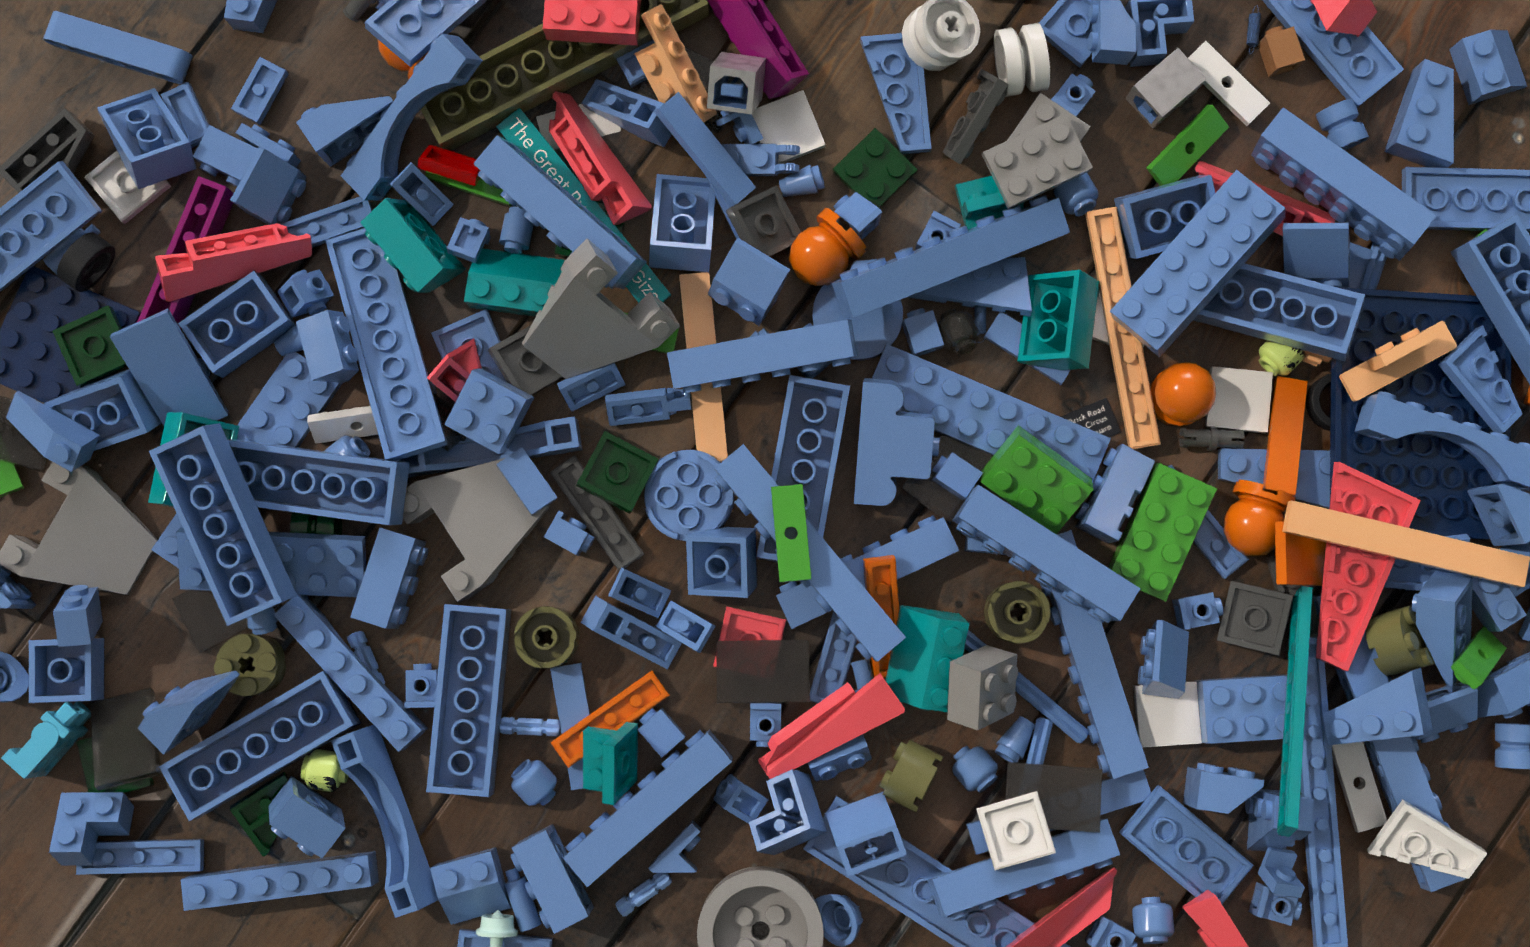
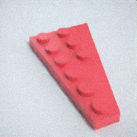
M1334 462L1329 509L1407 528L1410 527L1421 500L1341 462ZM1326 542L1315 658L1343 671L1349 670L1396 560L1395 558Z

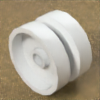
M928 0L910 13L904 21L902 29L903 46L908 56L918 66L929 71H941L964 58L977 46L980 37L979 19L974 9L966 0Z
M1039 23L1023 25L1019 32V37L1017 32L1011 27L996 30L994 33V56L997 76L1009 84L1006 88L1005 97L1021 94L1025 84L1031 92L1048 90L1050 85V62L1047 42L1041 25Z

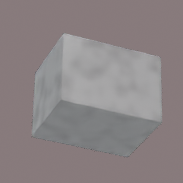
M1177 48L1138 81L1125 99L1154 129L1196 93L1206 78L1185 54Z
M721 52L710 65L707 108L752 115L763 96L766 58Z

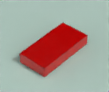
M428 145L418 159L417 168L472 186H476L480 180V177L477 175L480 169L473 164L477 159L433 145Z

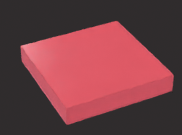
M726 606L713 666L773 680L786 619Z

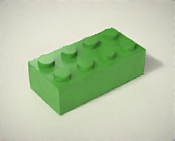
M1161 463L1154 464L1108 568L1141 588L1140 591L1166 602L1217 488Z

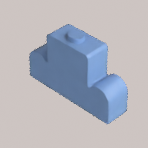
M864 378L854 504L884 506L891 503L897 492L895 477L928 479L931 475L932 456H938L940 438L934 437L935 416L930 413L899 411L904 401V390L896 381Z

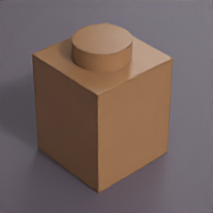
M1282 26L1274 27L1266 31L1265 36L1258 43L1268 77L1296 70L1305 61L1294 26L1283 29Z

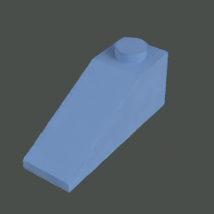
M596 79L581 103L587 109L637 137L664 147L672 135L654 113L664 103Z
M20 391L15 392L6 416L14 427L45 458L70 472H73L91 459L100 436Z
M596 595L581 621L583 625L667 670L682 642Z

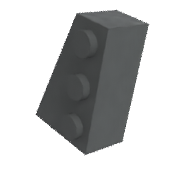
M64 108L0 166V174L18 193L58 161H63L74 174L95 135L72 112Z

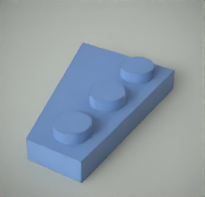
M1482 325L1475 328L1438 365L1491 430L1497 433H1504L1522 415V411L1508 380L1502 379L1496 362L1499 361L1495 351H1490L1484 338L1487 336V333Z

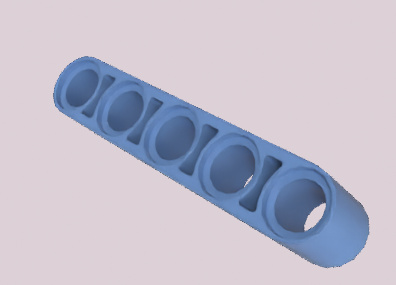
M58 11L52 12L43 38L45 42L55 47L181 85L184 83L193 57L190 53L177 47Z

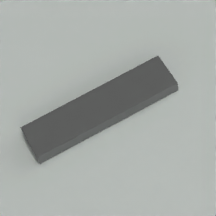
M574 455L552 470L550 474L618 571H620L621 567L625 569L645 554L608 502L576 486L585 468Z

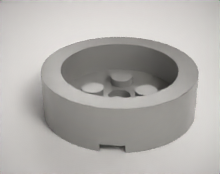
M747 867L723 878L707 896L698 920V947H823L824 931L822 917L814 896L795 876L774 867ZM759 921L765 922L770 929L769 934L762 939L756 938L751 931L753 924Z

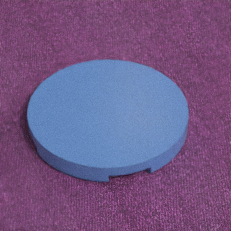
M831 283L830 285H823L815 298L812 312L813 326L846 319L852 320L858 356L851 357L850 360H868L881 355L886 344L892 345L895 342L903 322V307L901 300H898L855 318H843Z
M681 450L672 452L657 462L646 483L644 498L646 513L652 524L661 533L676 540L686 541L688 533L723 527L732 512L735 494L731 489L725 492L714 479L718 475L715 467L721 463L718 459L698 450Z

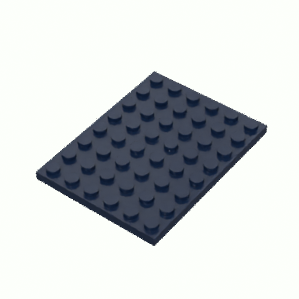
M1342 288L1365 294V303L1346 362L1331 358L1330 497L1334 462H1341L1421 500L1409 528L1441 536L1467 534L1470 539L1490 540L1468 493V490L1472 488L1498 484L1493 481L1486 468L1464 448L1443 438L1432 435L1411 434L1381 442L1354 432L1364 398L1353 402L1343 386L1339 375L1376 356L1377 354L1374 350L1390 341L1395 346L1402 342L1401 335L1415 328H1418L1421 332L1440 321L1445 322L1457 346L1475 328L1483 325L1487 336L1484 337L1490 351H1495L1499 361L1496 362L1502 379L1508 380L1511 387V353L1477 296ZM1450 352L1367 395H1375L1379 391L1388 392L1396 395V400L1400 402L1419 403L1425 406V411L1447 413L1453 416V421L1461 424L1463 422L1474 423L1481 426V431L1489 434L1493 432L1439 367L1438 364ZM1511 426L1502 433L1509 436V441H1511Z

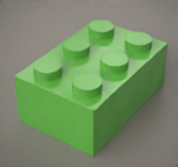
M1019 425L981 471L983 472L981 475L982 484L1055 534L1060 531L1094 490L1091 477Z

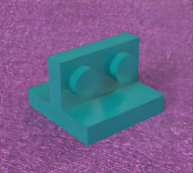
M992 176L955 185L963 221L968 230L977 226V220L992 215L994 219L1004 216L1003 210L1008 209ZM1024 202L1019 204L1021 209L1024 208Z
M626 722L617 731L590 726L583 730V789L602 792L603 804L615 805L637 782L638 723Z

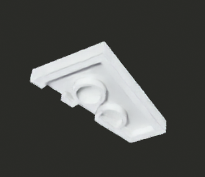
M1403 799L1367 848L1368 853L1372 855H1383L1395 858L1400 862L1408 864L1411 862L1427 866L1431 870L1467 879L1472 876L1487 855L1485 849Z

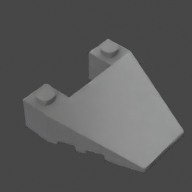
M587 238L564 261L560 277L555 286H551L548 292L549 298L542 311H538L522 344L562 377L568 379L658 348L680 327V324L671 309L651 292L628 314H625L601 294L600 291L618 272L609 256Z
M503 459L419 480L406 488L403 512L405 522L407 524L420 523L433 513H436L465 560L441 575V578L457 602L471 598L495 581L500 570L516 552L515 550L524 538L530 534L550 507V505H547L531 516L496 465Z
M52 462L41 481L68 496L40 544L25 536H8L0 550V565L21 577L73 586L87 585L88 588L98 587V590L129 595L153 554L151 549L158 539L121 501L122 499L107 486L97 471L83 464L73 472H70Z

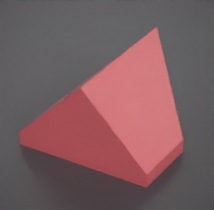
M1310 0L1315 6L1326 31L1353 34L1359 37L1377 13L1371 0Z
M473 338L448 353L427 377L430 382L455 402L471 371L481 368L475 339Z

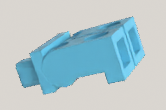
M80 701L74 704L65 702L58 711H46L40 718L43 723H39L34 727L30 740L22 748H10L1 759L24 779L46 776L75 744L76 740L88 732V729L83 725L92 716L93 712Z

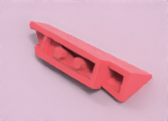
M555 91L552 99L556 101L555 119L549 122V132L591 200L600 201L602 199L613 225H619L651 210L652 205L573 97L570 94Z
M1199 161L1195 167L1196 173L1199 175L1212 176L1215 193L1233 174L1204 161ZM1253 182L1285 207L1286 218L1273 232L1283 236V223H1335V219L1328 212Z
M275 223L185 241L187 253L155 256L165 299L167 302H171L242 279L252 271L261 273L310 257L312 255L311 236L307 233L300 236L288 232L287 226Z
M881 674L875 676L856 693L847 682L771 736L767 743L771 751L760 757L758 762L769 779H772L789 770H794L903 714L905 708Z
M1116 868L1107 869L1017 936L1006 947L1062 946L1110 910L1113 881L1117 873Z
M1206 890L1182 906L1184 911L1200 927L1197 932L1207 947H1249L1218 897L1211 891Z

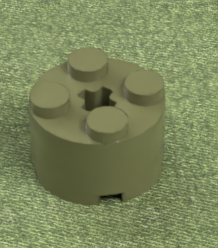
M1014 581L1002 584L990 593L984 607V618L987 627L998 639L1008 643H1027L1038 638L1045 630L1050 619V605L1045 594L1036 586L1024 581ZM1014 604H1016L1017 608L1023 609L1024 614L1019 615V621H1017L1016 617H1011L1010 611L1014 610Z
M549 606L537 607L527 611L517 622L514 631L515 647L520 658L535 668L543 669L558 667L569 661L578 648L580 638L578 626L574 619L564 610ZM551 630L553 632L551 635L553 639L552 644L545 643L543 645L541 643L543 640V636L540 635L541 632H549Z
M1412 606L1382 613L1370 619L1366 628V640L1369 650L1375 648L1379 658L1373 660L1383 674L1386 676L1398 675L1435 663L1416 626V612L1412 611Z
M240 634L226 641L220 648L214 664V672L216 675L236 670L240 674L229 690L233 694L240 696L264 694L275 689L283 680L286 673L285 653L282 646L270 636ZM249 659H254V661H253V663H252V665L255 667L254 670H249V669H248V668H249V664H248V660H249Z
M909 740L907 744L904 742L900 743L893 757L898 762L893 772L886 771L879 787L884 789L883 795L886 798L917 812L919 807L914 805L916 799L923 801L938 771L937 767L933 766L935 760L941 763L944 756Z

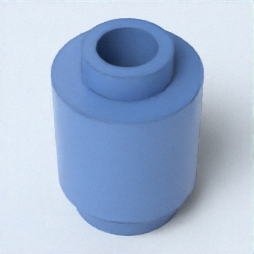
M510 207L509 212L504 216L499 243L504 246V250L507 252L521 254L522 250L529 249L534 224L525 218L524 213L526 210L524 208Z

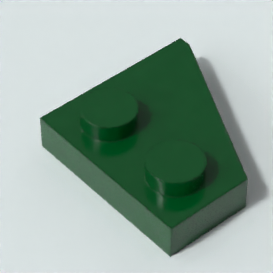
M285 772L230 806V811L263 857L268 854L271 845L277 837L271 830L268 806L289 780Z

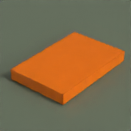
M1284 521L1275 522L1277 585L1322 586L1326 542L1282 532Z

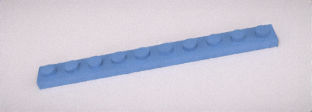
M1310 637L1301 795L1314 799L1312 832L1304 837L1313 947H1348L1332 746L1328 745L1322 715L1329 711L1325 662L1315 658L1317 637Z

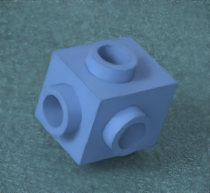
M320 269L308 273L306 270L296 272L277 291L291 317L309 313L310 316L320 313L326 309L325 304L334 296L329 283L325 280Z

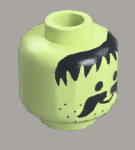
M1267 340L1259 348L1260 359L1258 361L1267 372H1273V376L1278 374L1287 376L1305 358V351Z
M316 749L310 755L304 757L301 767V779L305 780L307 787L310 789L334 792L341 783H346L348 775L341 770L334 751Z

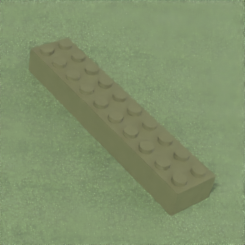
M641 0L638 46L547 40L542 23L479 56L483 61L465 85L452 87L439 93L421 108V111L441 148L452 151L496 128L498 124L520 108L524 113L551 99L555 91L562 93L618 64L617 58L653 40L641 17L643 13L662 4L676 32H679L709 16L708 2L706 0Z

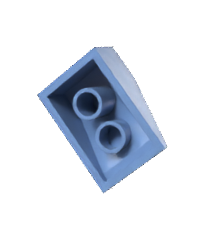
M155 88L97 107L125 168L138 189L196 169L189 140Z
M390 96L325 104L318 108L312 107L306 110L301 115V119L296 123L314 150L331 167L363 145V139L368 133L373 131L380 121V115L390 107L393 100Z
M657 174L649 267L709 272L715 194L707 178Z
M1283 223L1284 274L1334 287H1349V223Z
M129 369L44 403V405L99 434L100 436L94 451L148 433L162 423Z
M1434 571L1428 581L1423 582L1420 592L1414 594L1412 611L1416 612V626L1446 686L1453 687L1457 678L1451 666L1471 640L1473 577Z
M235 670L192 681L182 689L179 686L175 687L166 695L165 701L160 704L155 701L142 713L144 719L138 729L163 755L208 723L240 674Z

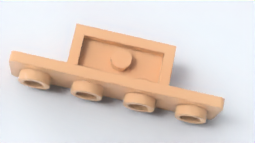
M660 4L643 13L641 17L655 43L639 50L634 55L658 101L666 103L679 92L703 122L717 115L715 109L707 108L708 93L663 5Z
M1440 321L1421 332L1418 328H1415L1401 335L1402 342L1394 346L1392 341L1380 346L1374 350L1377 354L1376 356L1340 374L1339 378L1353 402L1358 401L1457 348V344L1445 322Z

